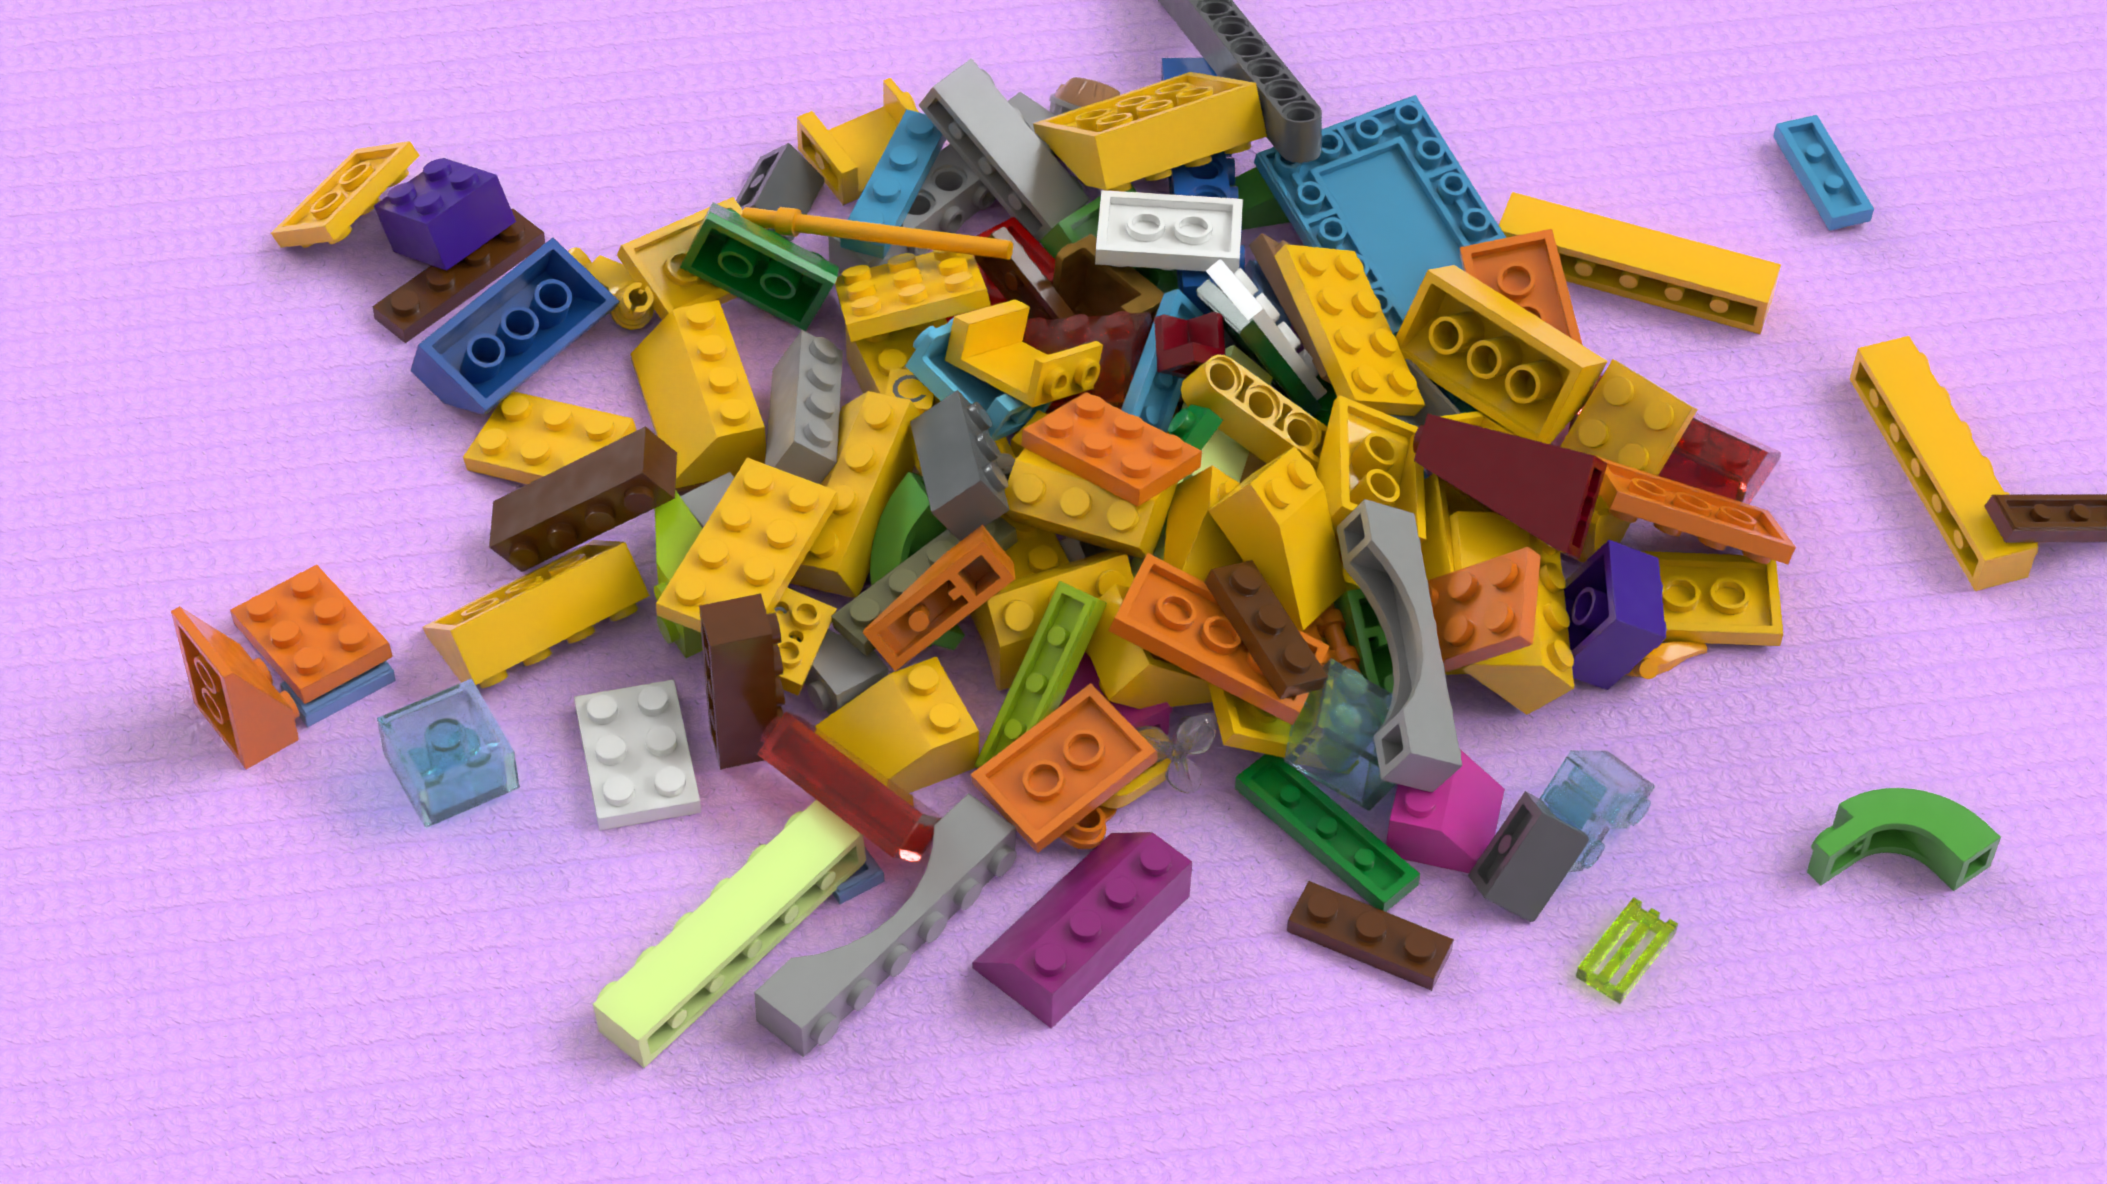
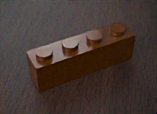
M645 426L493 501L489 548L523 572L675 499L677 452Z
M761 593L700 605L709 730L720 770L779 758V737L787 735V729L781 707L785 705L783 686L779 676L783 674V664L777 644L781 643L782 640L776 613H766Z

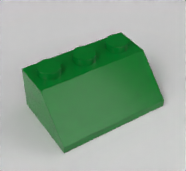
M712 202L680 266L685 271L804 331L808 329L834 286L839 266L825 260L820 254L808 251L784 239L777 232L767 230L741 217L736 211L726 209Z

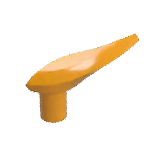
M1685 641L1661 643L1659 647L1653 649L1626 675L1653 679L1656 675L1673 669L1688 658L1707 653L1706 644Z

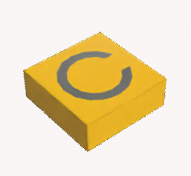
M890 369L885 395L910 399L920 414L934 406L936 396L910 370Z

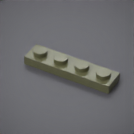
M998 517L985 526L986 530L1004 551L1018 542L1016 529L1002 517ZM948 529L834 613L831 616L834 629L865 656L870 654L876 648L863 634V630L943 554L960 541Z

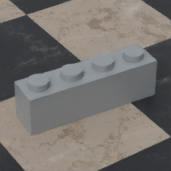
M972 58L934 85L918 106L1010 216L1015 217L1039 243L1058 222L1084 207L1090 200L1083 192L1080 182L1074 176L1067 173L1054 157L1049 145L1036 136L1025 123L1019 109L1004 98L995 87L991 76L985 70L980 69Z
M801 330L772 370L765 457L766 465L817 484H821L837 463L843 351L824 337H815Z

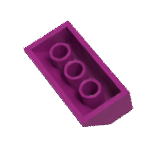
M1153 832L1111 833L972 962V968L1052 1029L1190 897L1192 861Z

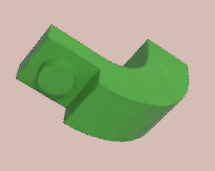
M908 472L891 495L883 510L872 545L870 562L871 586L947 530L931 512L924 479L921 475ZM956 624L928 647L934 644L955 650L965 637V634Z
M1908 788L1871 790L1839 803L1833 825L1823 830L1811 845L1813 852L1807 873L1821 886L1869 855L1897 853L1920 861L1931 869L1949 888L1955 891L1991 866L2001 836L1975 813L1941 795Z

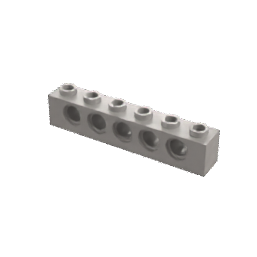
M1021 91L1008 100L1010 104L1019 109L1025 123L1034 133L1033 123L1056 116ZM949 144L937 156L901 227L955 233L966 220L978 211L987 209L996 198L953 146ZM828 236L829 262L839 266L838 272L841 275L845 269L853 266L867 265L871 268L887 264L891 257L899 254L912 253L918 256L926 254L930 250L891 245L885 258L881 259L841 248L840 238Z

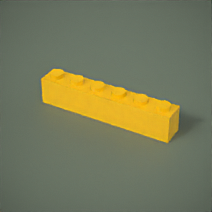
M1515 192L1511 193L1499 223V227L1506 238L1552 229L1567 282L1757 334L1762 332L1781 264Z
M1910 336L1858 348L1849 380L1973 589L1978 591L2028 578L2034 558L2038 553V542L2005 543L1984 505L1991 495H2006L2010 493L2004 492L1994 475L1990 460L1986 456H1982L1973 441L1970 427L1965 421L1960 420L1951 405L1948 391L1945 387L1938 384L1930 370L1926 355L1918 351Z

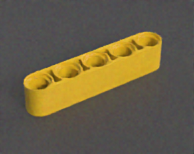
M1215 355L1183 380L1181 394L1186 405L1189 407L1192 404L1212 410L1223 419L1218 429L1265 463L1271 462L1296 446L1303 458L1311 463L1317 473L1327 426L1235 360L1226 355Z

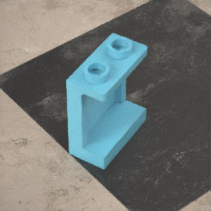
M954 318L938 328L934 326L926 328L914 341L913 347L916 350L905 366L940 401L958 390L971 404L978 402L988 413L992 421V427L988 430L990 437L994 441L1019 431L1038 410L1045 413L1052 403L1048 402L1031 407L945 361Z

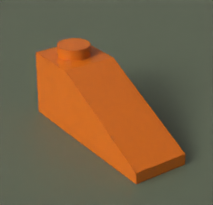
M981 525L943 554L863 630V634L893 670L896 671L1014 581V562L986 528Z

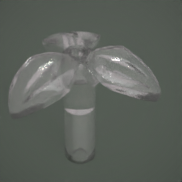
M1215 713L1182 717L1171 740L1161 728L1154 726L1135 728L1157 751V762L1166 758L1171 760L1165 773L1168 783L1180 792L1187 794L1195 793L1201 786L1202 771L1197 764L1187 758V754H1201L1209 749L1215 739L1217 730Z

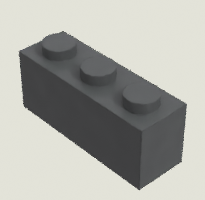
M957 390L910 422L931 512L959 541H962L981 525L985 527L1010 510L1004 490L1008 487V481L998 467L996 460L1000 457V451L994 440L990 437L988 430L992 427V421L988 413L978 402L971 404Z

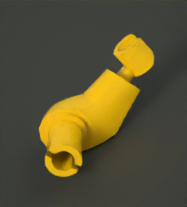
M574 247L568 250L579 263L620 301L619 305L610 312L612 320L617 325L625 329L634 330L640 329L650 322L654 313V308L652 307L654 297L650 287L646 286L644 290L640 289L642 283H636L621 263L601 255L591 262L589 257L580 248Z

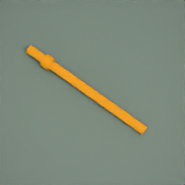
M745 207L741 217L763 228L774 229L775 232L784 236L797 237L799 233L1008 260L1013 253V242L1010 240L805 215L801 213L800 209L779 207L777 211Z

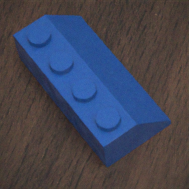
M552 237L418 344L410 371L444 404L485 415L615 309L620 301Z

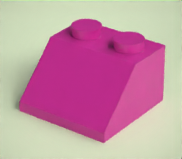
M1461 750L1463 766L1434 792L1398 784L1389 820L1386 845L1404 860L1470 873L1495 836L1505 789Z

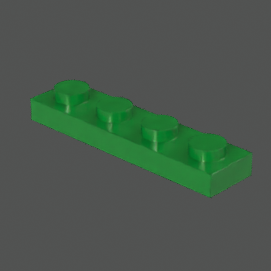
M1264 754L1236 776L1235 790L1373 907L1387 912L1419 885L1420 873L1284 758Z

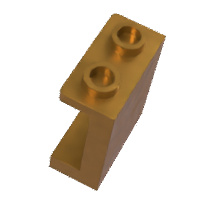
M1089 234L1075 243L1067 244L1057 253L1053 286L1070 309L1083 322L1115 347L1111 374L1133 376L1164 293L1133 267L1095 264L1097 238Z

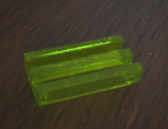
M1635 897L1632 898L1581 962L1576 973V978L1619 1004L1624 1001L1674 937L1678 927V923L1670 918L1666 923L1660 920V912L1651 908L1648 912L1642 909V902ZM1634 921L1639 923L1599 975L1593 973ZM1650 930L1657 935L1617 986L1611 984L1610 980Z

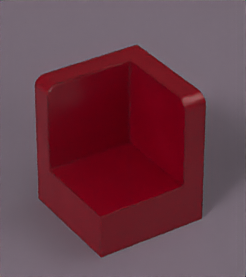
M1211 312L1189 320L1165 314L1155 317L1157 372L1186 378L1211 357L1226 355L1222 314Z

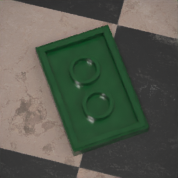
M1209 279L1196 289L1198 292L1196 295L1210 312L1223 315L1224 330L1240 350L1273 377L1271 386L1311 416H1314L1323 408L1252 318L1248 321L1226 294Z

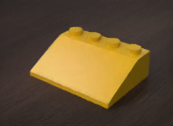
M1188 72L1033 123L1035 133L1049 145L1050 149L1086 186L1106 191L1122 192L1131 189V182L1142 178H1145L1146 181L1163 179L1172 175V168L1184 164L1185 167L1205 165L1212 161L1211 155L1222 151L1225 154L1240 153L1249 150L1252 147V141L1267 137L1256 83L1195 72Z

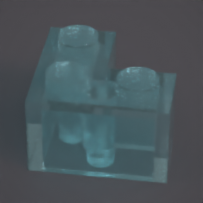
M1571 750L1540 797L1555 817L1583 831L1589 837V843L1569 872L1583 871L1584 868L1589 869L1592 867L1605 849V844L1602 843V840L1610 829L1629 828L1630 825H1636L1642 820L1651 805L1648 797L1655 788V785L1609 751Z

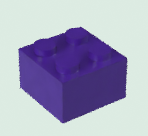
M446 158L429 162L423 167V172L407 183H401L391 188L387 193V197L373 206L393 252L446 271L516 222L497 174Z
M1608 540L1570 575L1565 580L1566 586L1564 588L1566 611L1570 619L1568 627L1570 650L1574 658L1572 666L1573 678L1605 690H1609L1624 675L1631 672L1633 667L1653 649L1659 647L1663 640L1666 639L1667 625L1664 621L1663 585L1660 579L1659 558L1612 540Z

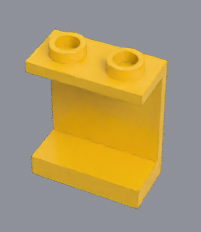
M892 78L883 80V107L829 130L813 111L796 117L798 150L824 177L825 184L841 204L845 205L860 198L906 109L915 112L919 111L912 96L906 91L902 92Z
M1015 299L954 316L945 361L1023 403L1035 407L1094 388V384L1100 374L1099 362L1103 344L1094 341L1050 355L1022 342L1030 309L1028 305Z

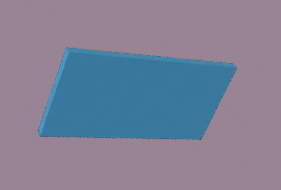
M1416 95L1322 129V152L1313 161L1303 163L1288 161L1274 147L1256 153L1254 164L1304 246L1355 251L1357 257L1362 262L1366 277L1375 296L1380 301L1381 309L1395 337L1427 270L1455 265L1463 270L1460 260V247L1506 238ZM1433 382L1461 413L1478 411Z

